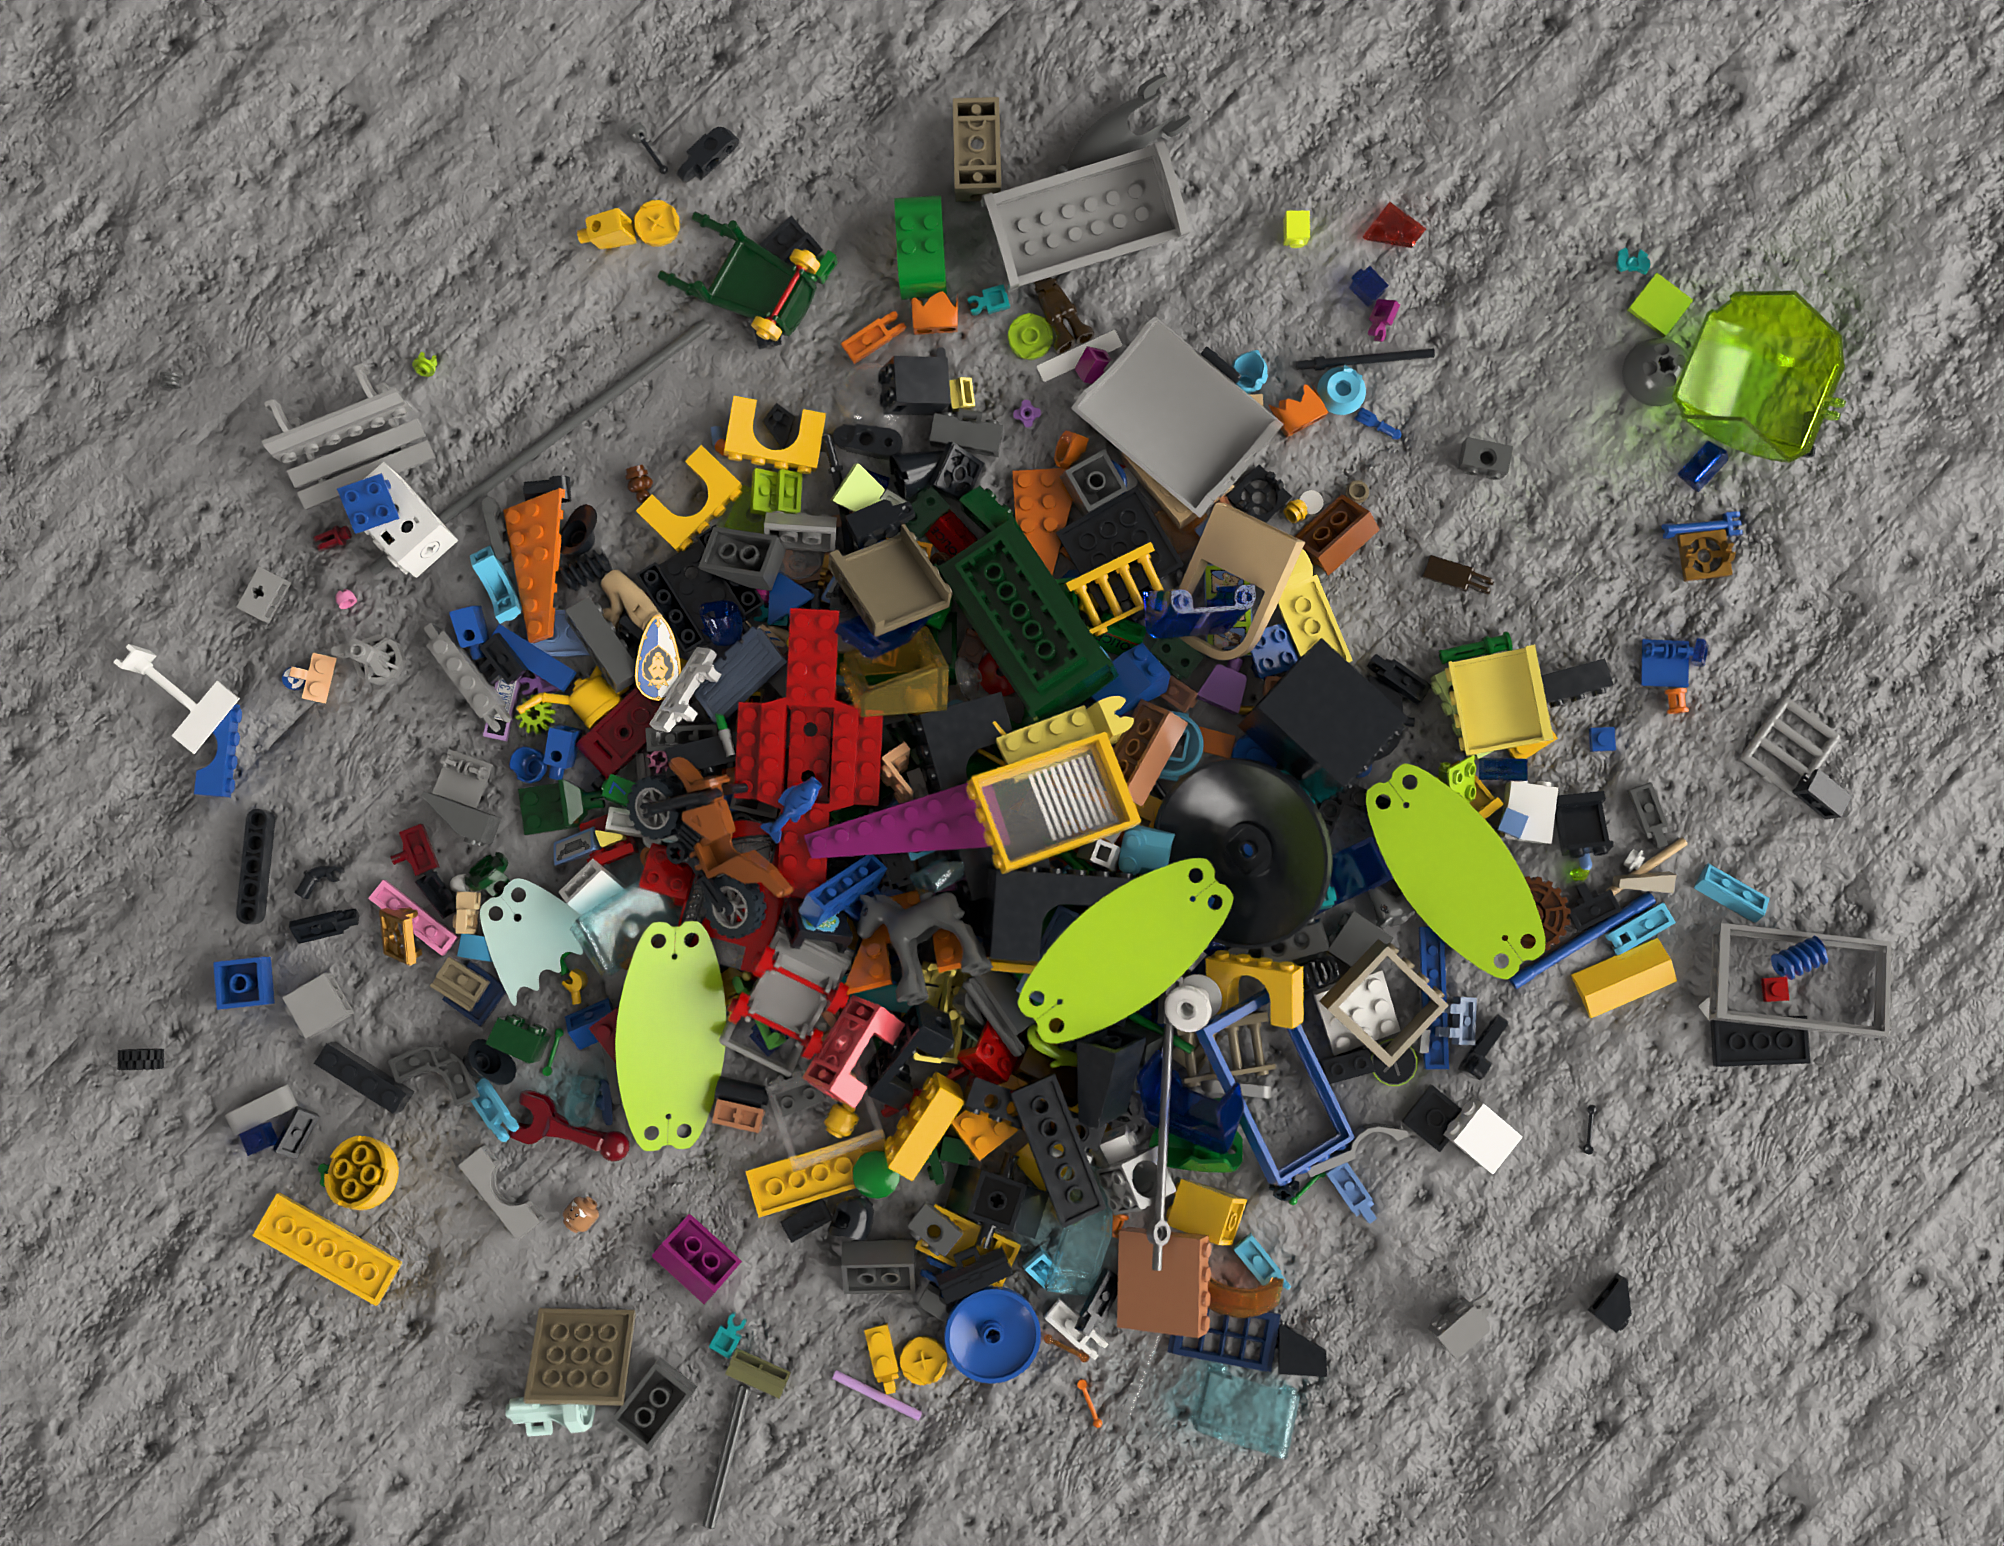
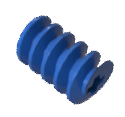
M1815 935L1771 956V964L1774 971L1780 977L1786 976L1789 980H1793L1795 974L1797 976L1803 975V970L1810 972L1812 967L1818 968L1820 963L1823 965L1828 963L1825 946Z

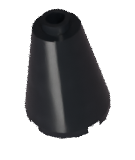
M944 451L895 453L889 457L891 475L895 474L896 478L894 485L902 499H909L931 486L929 483ZM954 457L949 462L953 466L956 465ZM947 470L944 473V478L950 475V472Z

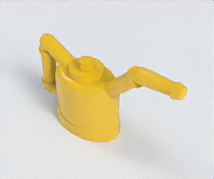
M596 665L589 678L583 680L579 678L574 682L575 687L570 696L546 692L538 693L522 705H519L516 710L522 714L541 702L569 705L590 730L623 700L621 696L630 689V686L616 693L601 676L603 673Z

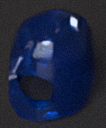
M715 601L700 605L699 613L705 626L701 631L709 637L714 645L731 646L741 639L743 630L742 614L734 602ZM714 611L715 617H709L706 614Z

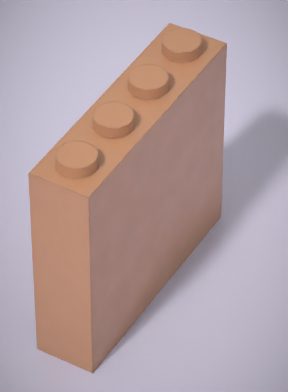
M1126 1227L1119 1230L1117 1327L1199 1338L1207 1334L1210 1327V1318L1207 1316V1307L1210 1304L1208 1282L1211 1277V1269L1208 1267V1258L1211 1255L1209 1236L1171 1232L1169 1241L1163 1245L1162 1271L1152 1270L1153 1244L1148 1241L1147 1229Z

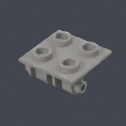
M449 749L447 756L443 755L440 760V764H443L433 793L477 809L493 765Z

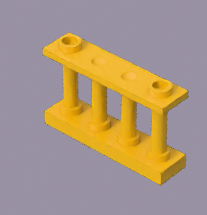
M1151 542L1064 584L1067 592L1073 590L1075 594H1078L1093 625V628L1089 629L1091 634L1094 633L1095 637L1107 632V626L1156 602L1158 606H1161L1171 601L1170 596L1175 594L1174 589L1167 592L1164 591L1149 559L1151 558L1149 553L1155 551ZM1137 560L1138 564L1141 563L1157 596L1146 602L1143 601L1128 570L1130 568L1128 563ZM1116 570L1117 574L1120 573L1136 606L1124 613L1107 580L1109 578L1107 573ZM1093 580L1096 584L1099 583L1114 615L1113 618L1103 623L1086 591V584Z

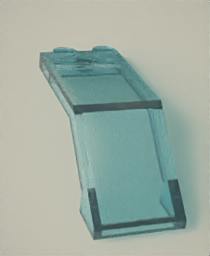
M1070 1166L1067 1167L1064 1179H1068L1072 1175ZM1091 1166L1107 1209L1063 1229L1044 1285L1048 1292L1089 1296L1096 1283L1112 1237L1113 1211L1108 1205V1199L1099 1184L1096 1170L1101 1167ZM1074 1189L1070 1192L1069 1198L1072 1202L1079 1200L1081 1196L1080 1190Z

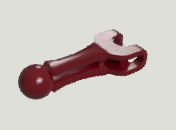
M524 1090L520 1093L519 1103L531 1110L533 1123H518L519 1129L516 1132L508 1131L510 1138L528 1145L538 1142L543 1137L562 1138L587 1146L596 1152L600 1151L602 1157L611 1162L620 1161L628 1154L630 1143L624 1133L619 1131L607 1133L581 1126L557 1113L555 1104L548 1095L532 1090Z

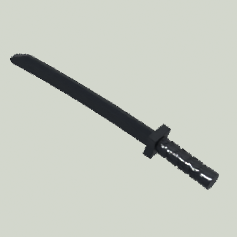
M829 434L822 436L831 467L828 469V472L832 474L836 492L843 481L841 474L843 466H839L832 436ZM838 505L845 555L854 552L853 537L848 529L845 517L849 515V510Z

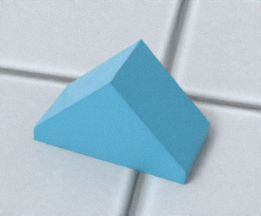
M1041 1246L1022 1261L1023 1268L1045 1290L1050 1288L1064 1275Z

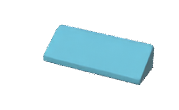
M1709 863L1705 865L1694 887L1697 891L1754 923L1765 916L1770 899Z

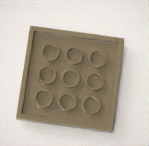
M539 1308L524 1394L525 1404L623 1405L636 1316L635 1310Z

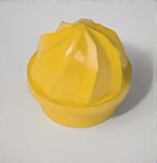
M1299 499L1289 501L1284 509V515L1291 523L1303 521L1308 513L1306 503Z

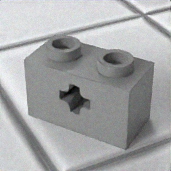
M258 566L257 570L253 571L250 575V583L246 590L239 595L236 608L264 622L270 623L291 582ZM261 591L264 592L263 597L259 595Z

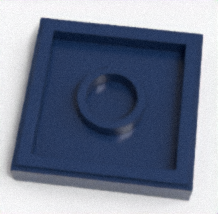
M469 961L466 967L490 981L479 1001L474 1005L473 1010H466L446 996L442 1000L476 1025L482 1027L504 997L506 991L501 981L473 961Z

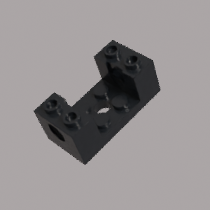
M926 1002L912 1005L900 1020L905 1025L894 1044L891 1045L883 1042L865 1066L868 1096L899 1111L902 1110L905 1104L910 1103L914 1096L913 1086L910 1084L912 1080L911 1076H909L910 1068L909 1065L905 1064L907 1059L915 1054L917 1048L941 1059L954 1046L949 1014Z

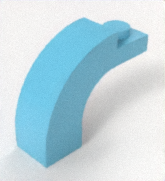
M491 545L470 555L471 565L489 594L495 617L499 623L516 618L522 610L520 599L504 566L496 559Z

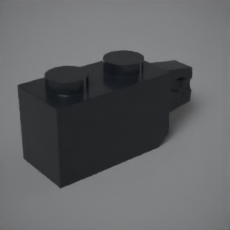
M883 499L845 517L848 529L860 550L874 545L885 538L896 536L901 532V525L915 518V512L910 502L893 506L891 501Z

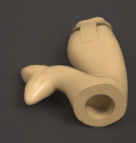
M612 570L602 579L601 588L608 596L611 607L602 609L603 617L607 621L610 620L616 630L619 626L624 606L630 620L639 628H642L643 631L652 617L656 615L662 616L645 592L620 570Z

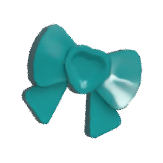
M1626 247L1618 252L1617 255L1619 257L1616 261L1618 271H1638L1641 274H1647L1651 263L1648 254L1642 249L1639 250L1637 258L1634 256L1629 258Z

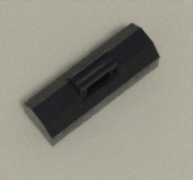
M976 1245L953 1254L957 1266L937 1274L936 1279L945 1302L948 1304L1012 1276L1014 1271L1009 1260H1007L1008 1257L1002 1246L980 1255ZM973 1256L975 1257V1262L963 1266L962 1261Z

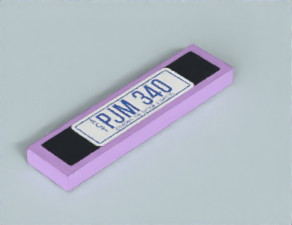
M524 674L510 685L503 678L495 683L494 688L505 701V709L512 717V720L507 723L497 713L494 719L498 722L501 729L495 732L486 722L483 733L484 737L508 742L521 687L519 680L523 678Z

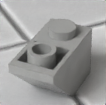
M1099 839L1080 846L1076 857L1109 871L1117 872L1121 848Z

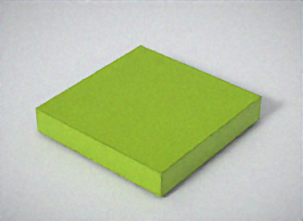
M1656 273L1627 311L1664 338L1693 302V299Z

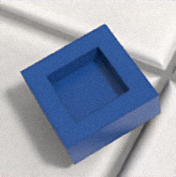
M1615 727L1590 728V752L1615 751Z

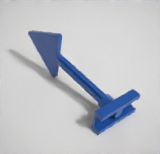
M778 571L772 591H769L768 623L773 625L786 615L790 618V608H799L814 598L815 595ZM836 675V685L847 686L848 682L845 676Z

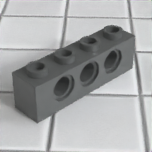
M1313 918L1308 925L1298 932L1306 935L1307 941L1305 943H1298L1294 936L1283 941L1285 947L1281 950H1276L1272 946L1259 948L1262 954L1258 957L1252 956L1249 949L1229 947L1228 951L1229 954L1234 955L1248 954L1251 958H1270L1274 962H1284L1328 950L1329 942L1321 918Z

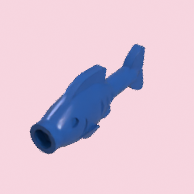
M811 777L808 781L785 790L778 799V802L784 806L783 813L774 823H765L760 827L771 836L775 843H779L782 834L781 828L790 818L794 823L798 822L801 815L811 810L822 784L814 777Z

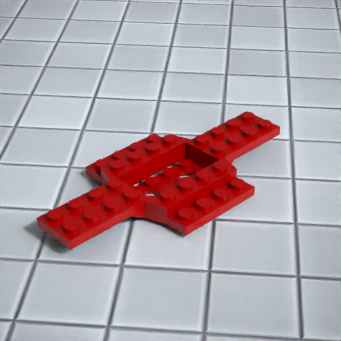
M790 608L786 697L766 703H738L735 784H747L748 791L746 793H735L734 798L757 799L781 809V814L783 813L784 806L778 802V799L784 791L787 708L791 710L787 789L802 783L801 776L806 770L812 771L815 774V779L822 784L811 810L801 815L798 822L794 823L790 818L781 828L778 871L793 887V892L783 898L795 897L805 899L808 893L826 882L827 857L811 858L804 837L805 834L829 827L830 811L853 805H879L883 709L858 708L836 699L840 611ZM834 711L833 741H832V762H831V782H830V798H829V796H828V785H829V765H830V745H831V724H832V712ZM812 722L816 724L818 731L815 736H807L804 733V726L807 723Z

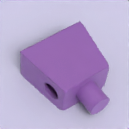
M1239 658L1230 659L1226 667L1217 664L1198 691L1199 694L1196 698L1236 716L1240 710L1247 682V676L1239 673L1243 660Z

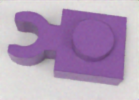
M536 674L534 679L524 677L519 680L523 685L530 684L528 690L522 691V694L525 696L534 695L537 690L539 693L560 691V689Z

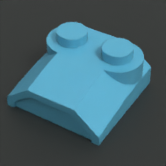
M1140 825L1125 830L1119 857V870L1123 873L1135 875L1146 874L1167 866L1175 834Z

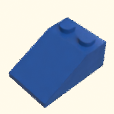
M1141 643L1125 651L1112 662L1119 676L1090 698L1096 703L1111 696L1123 697L1126 700L1121 709L1114 712V715L1121 716L1136 708L1141 699L1148 702L1166 693L1171 674L1148 648Z

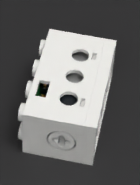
M382 462L366 478L382 473L384 480H389L391 489L388 490L400 519L365 530L364 532L374 539V544L388 555L387 558L394 566L399 567L406 575L410 572L417 578L451 548L458 539L404 479L385 462Z

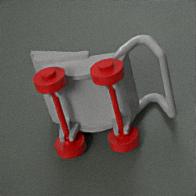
M782 920L769 946L766 945L762 952L758 951L752 961V964L755 965L752 974L758 978L749 995L741 992L737 999L732 998L727 1008L730 1014L719 1042L777 1072L791 1076L799 1056L810 1060L814 1053L819 1054L824 1044V1041L821 1040L824 1032L814 1027L823 1009L835 1015L839 1008L843 1009L849 999V995H847L849 986L842 983L841 980L851 963L854 950L847 947L844 953H838L836 944L833 942L805 939L800 949L791 948ZM741 1016L748 1023L753 1018L796 1039L786 1066L730 1039L735 1025Z

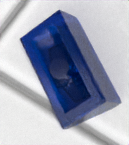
M1708 440L1678 472V476L1692 489L1700 492L1727 463V450Z

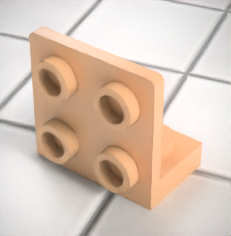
M905 742L881 757L880 778L887 787L891 786L894 790V797L899 804L913 800L914 793L900 775L908 769L910 748Z

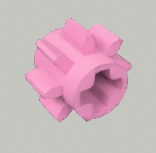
M654 751L651 755L646 756L651 761L648 767H657L656 773L661 774L663 768L667 771L669 763L666 751ZM659 756L666 758L665 762L658 761Z

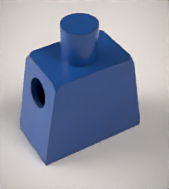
M469 606L450 611L449 614L460 647H469L472 660L486 657L479 649L489 639L482 606ZM472 631H473L474 634H475L474 639H472V637H471V632H472Z
M562 724L549 727L543 760L544 764L551 765L549 778L555 780L563 779L565 769L574 766L578 753L575 745L582 738V729Z

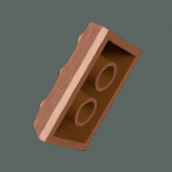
M1341 494L1294 537L1305 542L1302 549L1307 553L1311 563L1320 566L1329 576L1380 529L1369 510Z

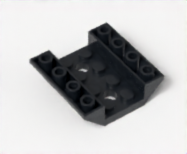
M716 524L696 536L698 541L690 545L685 551H680L659 565L657 562H654L636 573L685 653L715 641L747 621L765 604L755 588H749L699 569L698 566L713 527H717ZM689 567H695L698 570L697 576L693 579H688L685 576V572ZM713 606H720L722 608V614L717 618L710 616V609Z

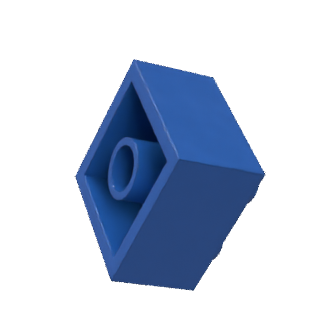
M271 957L213 962L217 1010L275 1004Z

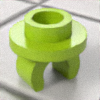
M421 352L412 363L416 373L424 377L433 376L437 366L436 355H433L428 360L425 359V353Z

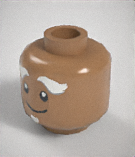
M588 1196L586 1198L575 1197L563 1212L564 1225L574 1233L579 1231L586 1232L599 1217L596 1201Z

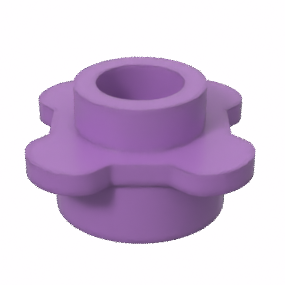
M1029 400L1022 401V406L1014 411L1013 416L1015 419H1019L1025 427H1031L1035 419L1041 416V410L1032 406Z

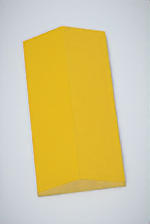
M1654 938L1631 948L1623 954L1615 955L1571 974L1590 1018L1677 982L1672 960L1658 938Z

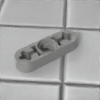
M1210 1079L1203 1081L1202 1091L1225 1094L1219 1080ZM1235 1082L1242 1096L1271 1098L1272 1086Z

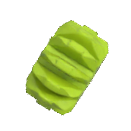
M525 698L522 699V703L527 701ZM541 702L526 710L525 713L515 715V719L522 720L518 726L520 728L526 727V732L529 734L533 730L536 734H541V727L549 731L547 723H555V720L550 718L551 715L556 714V710L550 709L553 703ZM534 710L540 712V716H536L538 719L531 717L532 713L535 714Z

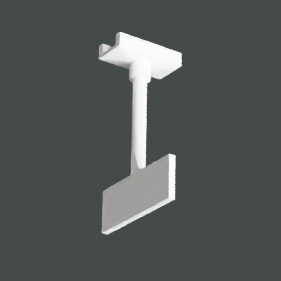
M128 644L126 648L130 651V654L124 661L116 659L114 663L122 669L148 675L190 710V714L173 733L172 737L195 754L240 698L219 681H216L197 704L153 668L151 662L156 658L154 653L150 650Z

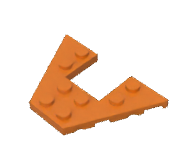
M923 888L890 896L889 898L896 901L904 909H907L919 903V897L928 893V891ZM882 924L870 938L862 940L845 983L849 986L847 995L893 984L887 943L891 942L885 924ZM940 928L932 935L939 973L961 968L960 963L963 949L959 939L952 932Z

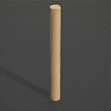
M1681 837L1642 864L1638 870L1635 869L1628 875L1648 873L1688 845L1686 840ZM1612 885L1605 891L1611 889L1613 894L1616 895L1623 889Z

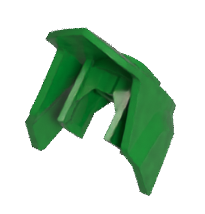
M1226 1097L1201 1100L1190 1107L1179 1123H1169L1167 1167L1189 1171L1226 1173L1234 1172L1241 1166L1243 1162V1138L1234 1127L1232 1110ZM1159 1125L1150 1139L1149 1148L1158 1146ZM1233 1150L1235 1153L1229 1154L1227 1151Z

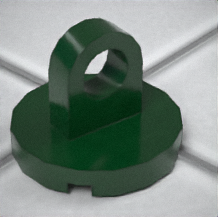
M495 852L496 856L492 857L490 854L475 863L468 872L470 874L469 878L465 877V885L474 892L485 888L491 896L495 898L501 896L504 888L501 891H494L493 887L498 881H504L505 886L510 882L504 874L508 866V859L503 853Z

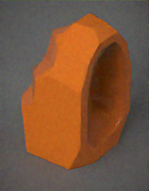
M1066 430L1060 436L1055 449V464L1063 469L1070 468L1074 461L1078 460L1083 452H1086L1089 438Z

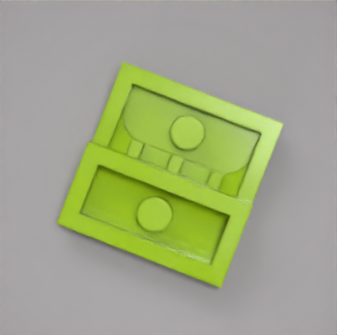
M755 468L752 472L750 513L765 516L766 512L772 513L774 511H781L785 514L801 513L802 473L781 468L778 473Z

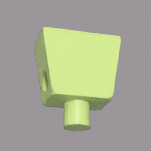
M854 463L830 501L852 512H856L881 501L880 497L885 489L860 464Z

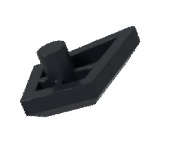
M776 403L763 419V423L781 449H785L795 416Z

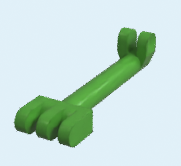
M738 976L732 979L737 994L744 992L749 995L753 987L751 981H744ZM755 1020L769 1050L780 1046L786 1041L784 1034L777 1032L772 1034L767 1025Z

